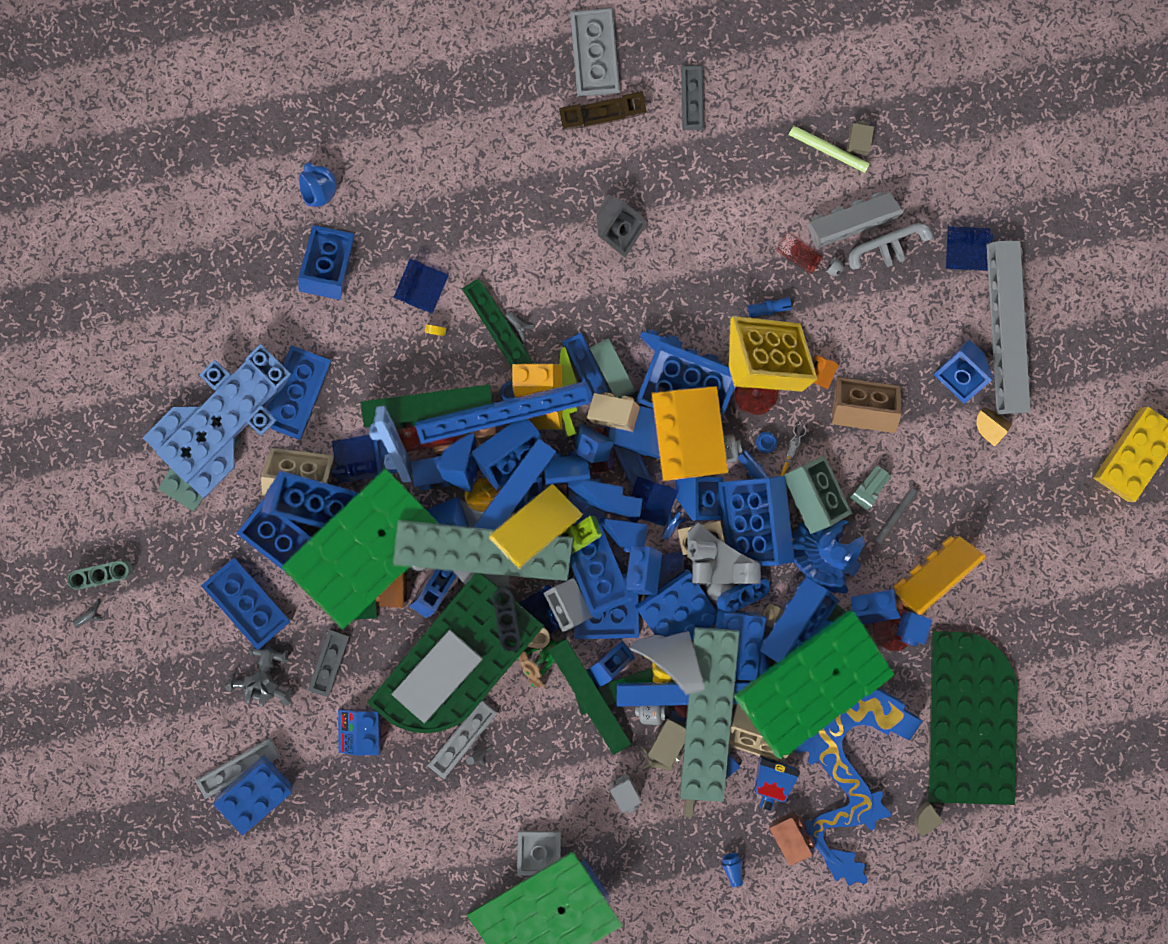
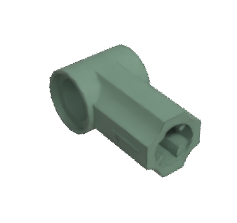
M876 465L863 483L861 482L857 486L858 489L855 493H851L850 498L865 510H868L877 500L878 493L892 476Z

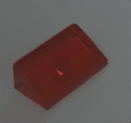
M789 233L776 250L809 274L814 272L823 256Z

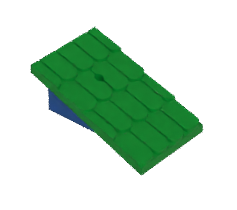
M384 469L284 563L281 568L341 629H344L410 567L393 565L398 520L438 524V522Z
M847 611L834 622L824 620L804 644L733 696L775 756L782 758L789 755L809 737H814L840 714L846 713L865 696L872 694L894 676V673L858 620L856 614L853 611Z
M573 851L467 914L485 944H592L623 926L610 907L609 893L585 859L580 862Z

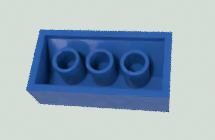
M280 471L266 492L261 512L323 528L358 492Z
M806 577L797 586L793 599L787 602L781 618L775 621L770 635L763 640L760 651L776 662L781 661L804 644L817 627L829 618L839 599L827 589Z

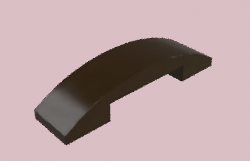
M643 91L622 95L620 98L559 108L563 130L621 121L647 113Z

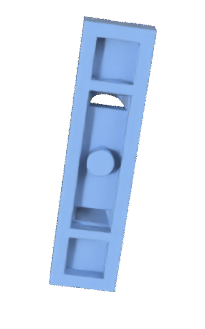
M377 407L375 424L370 426L369 434L372 440L382 439L389 454L385 455L384 460L386 469H397L403 483L410 482L412 479L411 460L386 407Z

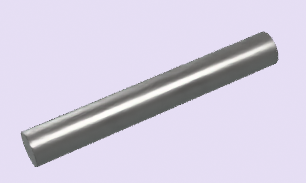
M914 488L909 490L876 536L875 541L880 544L884 542L917 496L918 491Z

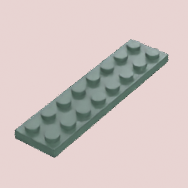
M398 520L393 565L567 581L573 538L558 536L519 569L489 538L496 529Z
M695 627L693 648L705 690L691 693L688 697L680 799L724 802L739 640L738 630Z

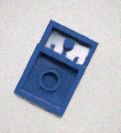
M639 406L640 409L633 432L610 428L608 438L614 441L613 445L644 456L649 455L660 459L653 409Z
M585 480L568 482V487L579 498L603 512L624 518L640 516L642 499L622 496L623 487Z

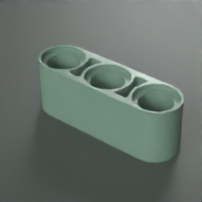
M609 338L589 347L613 395L616 398H622V396L630 397L636 394Z
M121 560L75 570L68 575L67 583L72 589L79 590L125 580L132 576L133 566L129 561ZM120 564L124 565L126 568V572L123 576H121L118 573V567ZM99 569L103 570L105 573V577L102 581L99 580L97 577V572ZM78 574H81L84 578L82 585H79L76 581Z

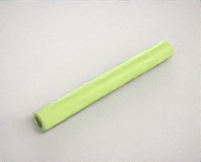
M794 125L789 133L790 136L864 173L870 164Z

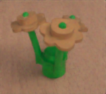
M553 639L549 641L546 647L531 648L523 651L517 658L521 663L524 674L530 678L529 683L537 689L539 687L543 689L547 687L540 679L555 662L547 649L557 643ZM541 649L540 655L542 657L537 662L532 663L527 655ZM544 661H547L548 663L541 670V672H539L538 666L542 664Z

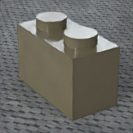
M669 713L649 749L648 756L671 768L674 762L678 763L683 754L680 750L685 742L686 722Z

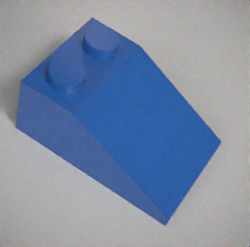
M312 226L298 277L299 292L341 300L355 236L354 233Z
M570 451V456L561 457V453H555L545 466L546 484L590 480L588 460L576 454V451Z

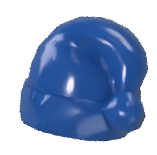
M307 162L304 165V171L299 173L300 192L307 206L321 207L332 200L337 190V182L331 170L324 166H315L313 163Z

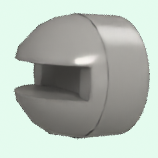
M834 257L825 271L832 276H839L841 274L839 271L843 272L844 265L839 259Z

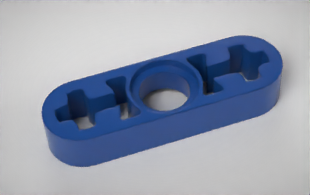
M761 578V583L739 584L721 593L717 600L718 608L722 611L733 613L764 598L770 590L769 581ZM746 590V597L742 600V592Z

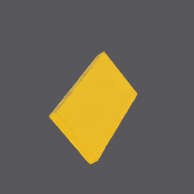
M552 484L495 530L489 538L520 569L580 519L582 513Z

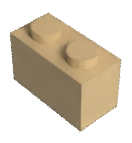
M602 392V395L594 393L587 418L593 424L633 432L640 407L634 402L633 398L628 396L616 398L613 394Z

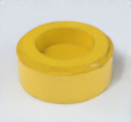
M425 325V333L440 336L446 335L447 328Z

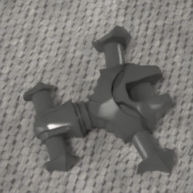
M251 645L248 650L250 656H261L258 661L259 671L245 677L244 680H236L235 676L231 675L229 682L225 685L226 690L231 693L235 688H242L246 703L251 704L253 699L259 700L258 706L263 707L274 696L282 699L281 702L284 706L291 704L292 689H288L286 692L279 689V685L271 678L270 674L272 667L274 668V660L282 661L283 664L289 660L288 651L285 650L284 653L278 652L271 646L260 648L257 651Z

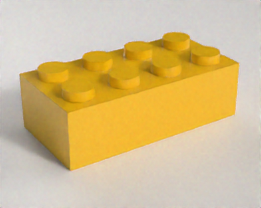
M1148 406L1141 407L1093 478L1127 502H1136L1168 455V420Z

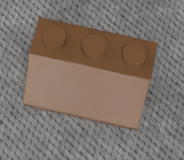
M837 377L832 408V424L896 433L902 414L900 386Z

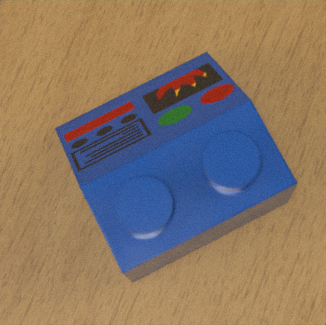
M338 709V753L379 755L381 753V715L374 709Z

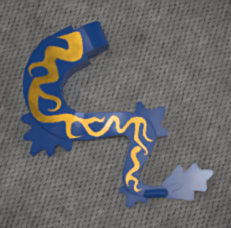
M879 688L869 696L861 699L846 713L840 714L814 737H809L795 749L796 753L808 751V763L812 765L819 761L825 771L849 796L850 801L846 806L822 813L813 821L805 820L804 822L806 833L808 836L811 835L813 837L816 849L824 857L825 863L832 872L834 879L839 881L841 877H844L849 886H852L855 882L867 883L868 878L863 873L865 865L863 862L854 861L856 855L852 851L846 852L829 849L823 838L824 831L831 827H852L863 823L870 830H874L876 821L890 817L891 813L881 803L883 792L871 793L867 784L847 759L842 748V740L853 727L865 725L873 727L886 735H889L892 731L910 741L923 722L921 718L904 709L903 701Z

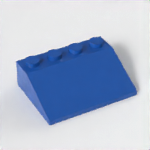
M659 341L636 402L654 408L653 393L717 387L722 420L735 386L729 367Z
M785 476L718 482L725 544L744 556L757 561L761 566H777L795 562Z

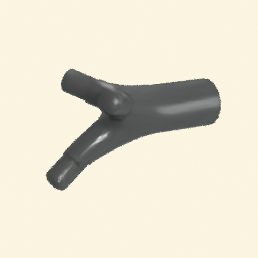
M512 311L508 312L505 317L517 329L522 343H526L524 331L526 328L534 329V325L521 321Z
M97 600L89 611L73 620V625L78 628L89 621H102V617L94 616L101 601Z
M490 745L479 752L472 748L473 755L467 758V763L473 765L476 762H480L484 766L486 763L483 757L493 747Z

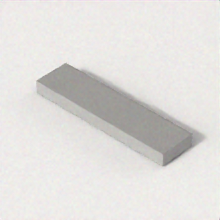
M482 700L428 764V767L445 779L498 714V711Z
M269 738L198 778L195 782L204 798L207 799L225 789L263 755L270 762L278 759L281 755L272 739Z

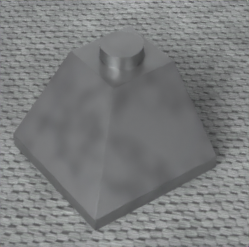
M608 194L597 211L598 237L626 258L648 222L626 202Z

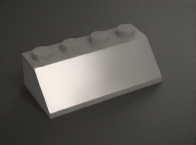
M883 192L872 195L871 200L864 202L863 199L852 202V207L844 209L841 206L831 210L832 214L824 217L823 214L814 216L807 226L815 248L818 249L896 220L903 213L902 209L891 193L883 194Z

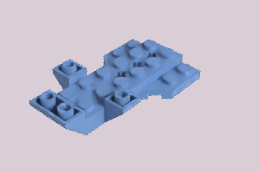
M261 344L245 359L246 361L233 375L220 363L213 360L200 376L216 392L201 407H172L143 437L156 451L155 453L203 498H206L235 469V437L248 424L262 436L277 421L266 406L281 392L292 374ZM221 417L222 419L220 422L222 423V425L215 426V418ZM206 432V442L199 441L200 433L204 434ZM191 448V449H192V450L190 451L191 457H189V456H186V457H185V456H184V454H185V451H184V450Z

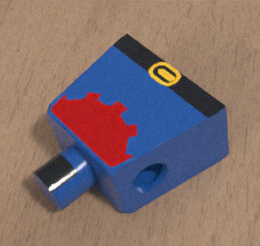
M759 756L754 788L755 793L762 795L759 807L772 811L775 800L785 803L800 775V770Z

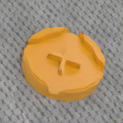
M480 478L474 483L472 493L465 491V501L473 510L484 512L499 491H496L486 478Z

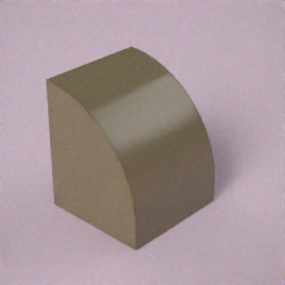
M927 801L916 812L915 827L922 837L943 823Z

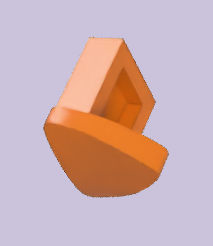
M815 354L813 360L819 363L815 370L817 380L813 383L828 389L839 365L834 361Z

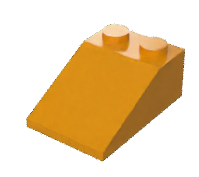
M513 364L512 386L514 397L518 398L562 387V365ZM562 410L528 418V420L536 429H562Z

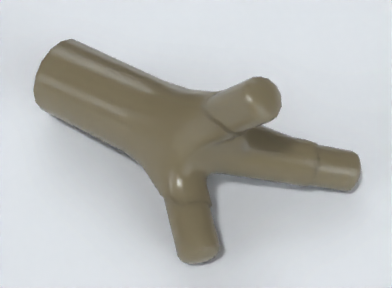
M646 748L643 749V752L649 758V763L643 766L644 770L648 768H661L672 771L673 764L669 768L649 757V751Z

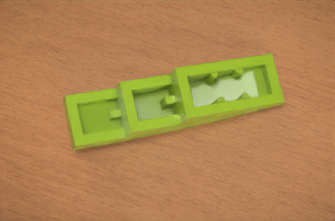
M563 347L561 348L559 365H562V387L577 383L566 348ZM576 407L562 410V417L568 437L576 435L569 415L577 412Z
M589 516L576 526H570L559 536L573 538L572 555L603 534L596 517Z

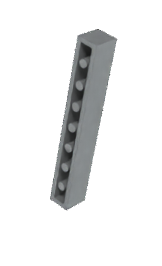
M996 241L987 244L997 415L1028 413L1031 407V398L1029 396L1030 377L1028 375L1029 356L1026 347L1028 336L1025 330L1026 312L1024 311L1025 292L1022 280L1024 271L1021 263L1023 252L1020 247V241Z

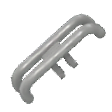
M916 223L908 225L853 248L848 258L849 266L853 270L859 269L861 267V255L879 247L886 266L890 267L893 263L887 243H891L896 258L899 262L905 261V257L898 239L917 233L922 241L932 240L933 233L925 224Z

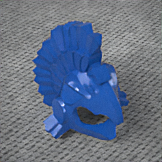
M840 520L810 534L804 523H798L797 530L792 532V538L794 539L792 543L795 549L793 551L795 562L793 563L797 564V567L804 573L805 577L835 594L838 592L846 594L849 590L845 584V574L849 573L854 578L861 564L857 562V559L865 545L864 537L861 536L847 545L840 544L839 540L844 536L843 529L846 525H849V521Z

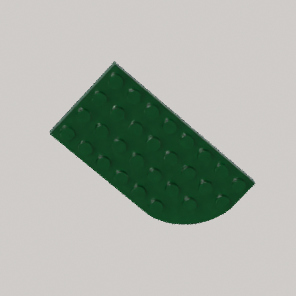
M475 573L369 699L367 704L391 724L406 731L435 733L455 727L469 717L545 625L515 601L521 642L515 651L508 652L504 650L500 644L493 596L499 587L484 574ZM505 592L498 594V599L501 602L509 601L510 597ZM503 614L501 616L504 623L509 624L513 622V617L510 614ZM451 629L482 657V660L430 718L423 723L398 701L392 693ZM512 635L505 637V642L509 645H514L517 642L516 638Z
M932 631L928 802L1015 805L1017 679L1010 662L1002 651L987 639L970 632Z

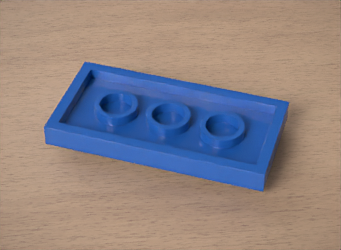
M293 345L290 346L283 366L292 375L281 392L267 405L268 411L277 420L270 429L298 440L302 439L332 363L331 360Z
M599 523V527L603 535L570 555V564L592 617L632 601L601 523Z
M235 558L230 560L201 585L257 651L291 623Z

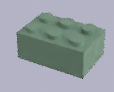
M825 455L783 475L810 534L827 528L852 514Z

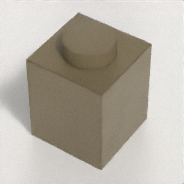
M857 121L856 124L853 123L849 131L846 152L867 156L871 149L874 127L869 126V123Z

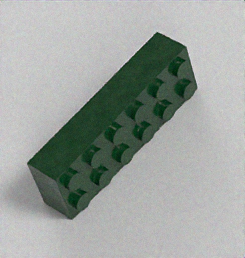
M490 384L360 401L363 427L369 430L370 426L375 424L376 408L381 406L386 407L395 428L404 429L406 424L412 423L416 427V422L494 403L492 386Z

